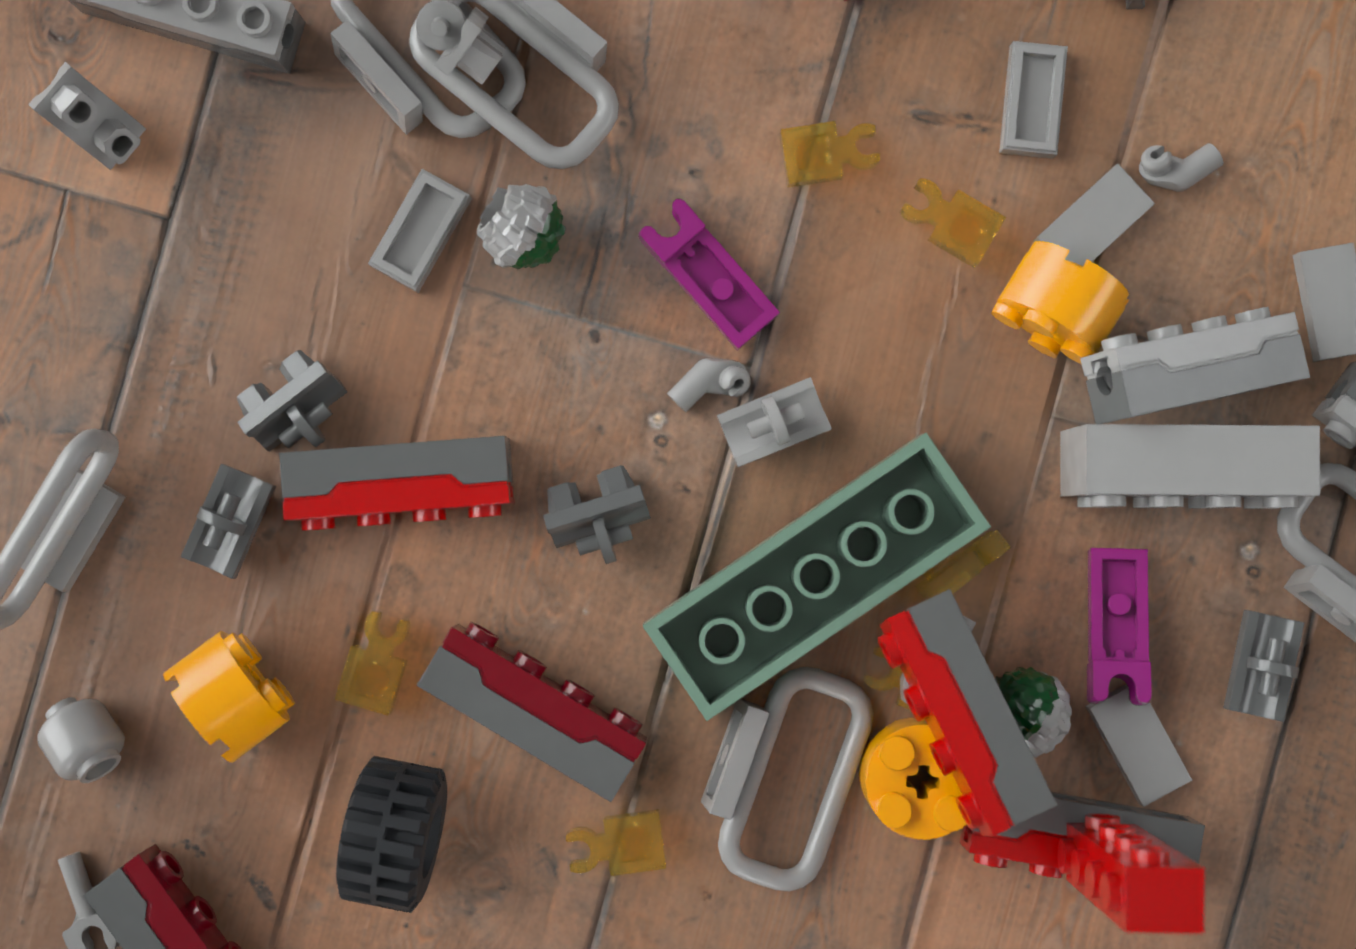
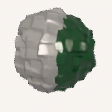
M525 184L522 186L508 185V189L498 187L492 196L493 200L481 214V221L476 231L477 235L483 240V248L494 258L495 264L502 268H534L540 264L550 263L553 255L560 250L558 242L566 230L562 224L563 215L557 206L556 195L550 194L544 186L535 187Z
M1017 667L1013 671L1005 672L1001 677L996 676L995 681L1033 757L1037 758L1043 753L1047 754L1054 750L1055 746L1069 733L1071 727L1070 715H1072V708L1069 705L1070 694L1062 686L1059 679L1047 675L1045 672L1036 671L1032 667L1028 669Z

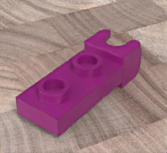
M678 198L672 203L673 218L680 226V231L675 236L663 237L651 226H645L640 230L638 237L660 265L670 273L738 351L772 322L780 312L708 229L705 228L706 225L683 199Z
M1090 548L1088 550L1089 663L1087 664V700L1090 704H1098L1108 697V686L1112 678L1121 679L1126 683L1131 704L1143 706L1148 705L1151 701L1148 549Z

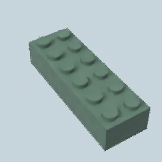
M924 433L900 447L646 620L642 626L706 721H708L991 528V526L929 435Z

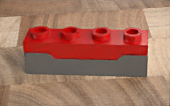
M505 435L279 453L282 498H284L283 517L285 521H301L302 531L335 529V518L357 516V527L391 524L390 514L412 512L413 522L447 520L446 509L468 508V518L502 516L501 505L515 504L514 486H512L513 472L510 438Z
M951 590L940 593L882 622L880 627L884 635L878 637L881 651L890 667L894 669L900 666L909 685V688L903 690L906 702L918 722L926 719L936 740L929 744L931 753L937 766L945 776L952 773L962 795L956 797V803L967 826L971 830L979 828L982 836H996L1010 829V826H1016L1057 806Z
M1051 792L1057 806L1016 826H1010V829L996 836H982L979 828L971 830L966 824L962 828L960 844L969 853L974 854L973 861L996 868H1007L1008 860L1028 863V870L1032 873L1046 877L1062 878L1063 874L1060 873L1058 865L1059 840L1061 838L1067 839V822L1085 823V814L1101 813L1120 816L1121 824L1138 825L1198 864L1205 825L1185 815Z

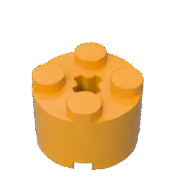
M1035 241L1002 291L991 314L1011 328H1023L1032 334L1028 343L1039 352L1049 357L1057 358L1061 351L1064 355L1082 365L1080 358L1099 353L1102 348L1101 341L1108 338L1125 310V306L1129 301L1127 299L1129 292L1113 275L1087 259L1084 265L1081 266L1072 261L1065 260L1070 250L1049 242Z
M221 630L163 673L165 682L178 681L180 686L173 690L171 694L179 708L209 745L221 739L230 748L221 756L228 762L233 763L290 720L287 710L295 704V701L286 687L276 677L272 680L265 679L255 665L262 660V657L243 633L237 636L232 632L228 635Z
M903 718L885 726L864 748L859 764L861 790L881 822L902 836L918 840H929L958 831L966 825L956 803V797L962 795L952 773L945 776L933 758L929 744L936 740L926 719L918 722L915 718ZM922 765L923 769L930 774L929 780L922 781L919 789H915L907 781V776L917 775L918 766Z

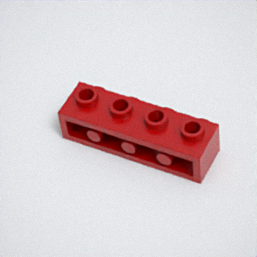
M1092 813L1085 814V823L1067 822V839L1061 838L1058 844L1060 873L1066 874V880L1125 933L1204 934V867L1138 825L1121 824L1120 816Z

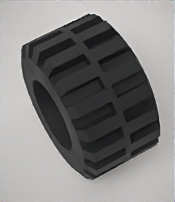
M373 756L366 764L352 791L339 841L336 881L342 900L412 913L421 902L433 872L445 819L447 782L443 769Z

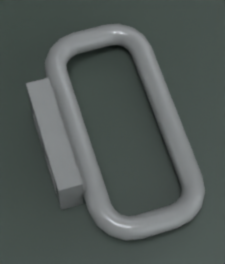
M330 0L334 12L342 22L339 27L330 33L334 55L406 135L423 122V114L443 133L457 138L475 137L492 127L491 124L476 112L466 116L456 115L451 112L360 11L353 0ZM464 2L458 7L463 11L467 20L473 8L468 2ZM485 23L483 29L490 33L492 36H494L501 43H503L502 40L494 33V31ZM506 46L502 53V58L496 65L504 78L503 88L492 98L511 112L523 97L526 81L523 67L517 57Z
M557 0L449 1L457 6L464 2H475L481 5L596 100L597 112L592 120L570 144L563 147L553 146L546 142L456 67L449 76L437 69L434 65L441 55L434 49L426 46L419 38L415 20L410 31L409 45L413 58L422 69L533 160L548 168L566 169L580 164L591 155L610 133L618 119L619 102L615 89L605 77L597 72L606 62L607 41Z
M101 429L84 430L66 445L0 553V601L19 569L25 570L11 594L0 605V630L13 625L22 617L35 600L44 583L61 592H69L126 498V496L104 484L119 454V440L113 433ZM94 453L85 471L80 470L86 459Z
M1320 464V489L1329 484L1335 485L1356 500V471L1342 464ZM1315 496L1299 497V508H1281L1277 516V533L1283 547L1292 557L1305 566L1302 569L1295 570L1283 588L1356 642V576L1307 540L1300 529L1301 518Z
M800 667L789 670L776 680L769 692L764 708L741 698L736 701L700 801L710 814L724 818L719 834L718 849L722 862L731 873L743 880L773 890L788 892L804 888L816 878L825 861L872 729L874 713L871 701L861 686L849 679L821 669ZM810 689L847 703L852 715L803 856L794 867L782 869L747 857L741 850L740 840L789 702L797 691Z

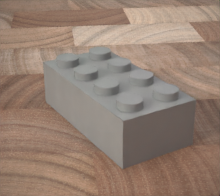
M1085 424L1060 431V497H1077L1078 508L1126 507V497H1133V508L1184 507V498H1188V508H1240L1241 498H1244V509L1299 508V497L1320 496V426Z

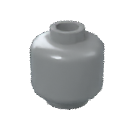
M70 697L54 704L46 712L45 717L47 720L37 735L38 745L61 778L69 781L79 780L83 784L91 783L110 773L121 761L120 752L124 748L125 736L106 706L99 700L83 699L77 701L76 698Z

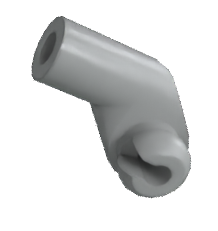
M1207 143L1185 159L1173 156L1168 151L1164 153V146L1155 145L1147 148L1142 153L1139 172L1144 180L1151 185L1182 192L1223 166L1224 162L1218 149L1211 143Z
M704 358L699 360L673 386L667 395L682 410L687 412L705 393L730 395L733 397L743 395L750 388L751 377L745 366L738 361Z

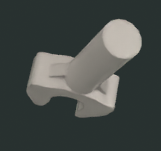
M80 851L58 859L76 911L72 926L62 933L67 948L95 949L89 934L91 926H96L102 930L108 949H115L120 946L83 896L93 887Z

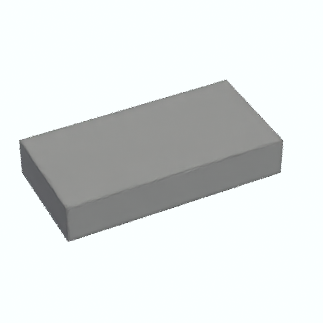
M1013 41L1009 46L1000 154L1054 159L1057 156L1068 46Z
M1117 163L1033 241L1049 242L1066 248L1070 252L1065 260L1083 266L1087 259L1092 262L1155 203Z
M421 169L369 260L368 265L419 293L470 204L471 196L430 172Z
M1354 243L1302 251L1292 255L1313 362L1356 355V253Z
M1127 685L1109 693L1104 701L1085 706L1139 805L1145 807L1192 781L1151 703L1143 706L1131 704Z

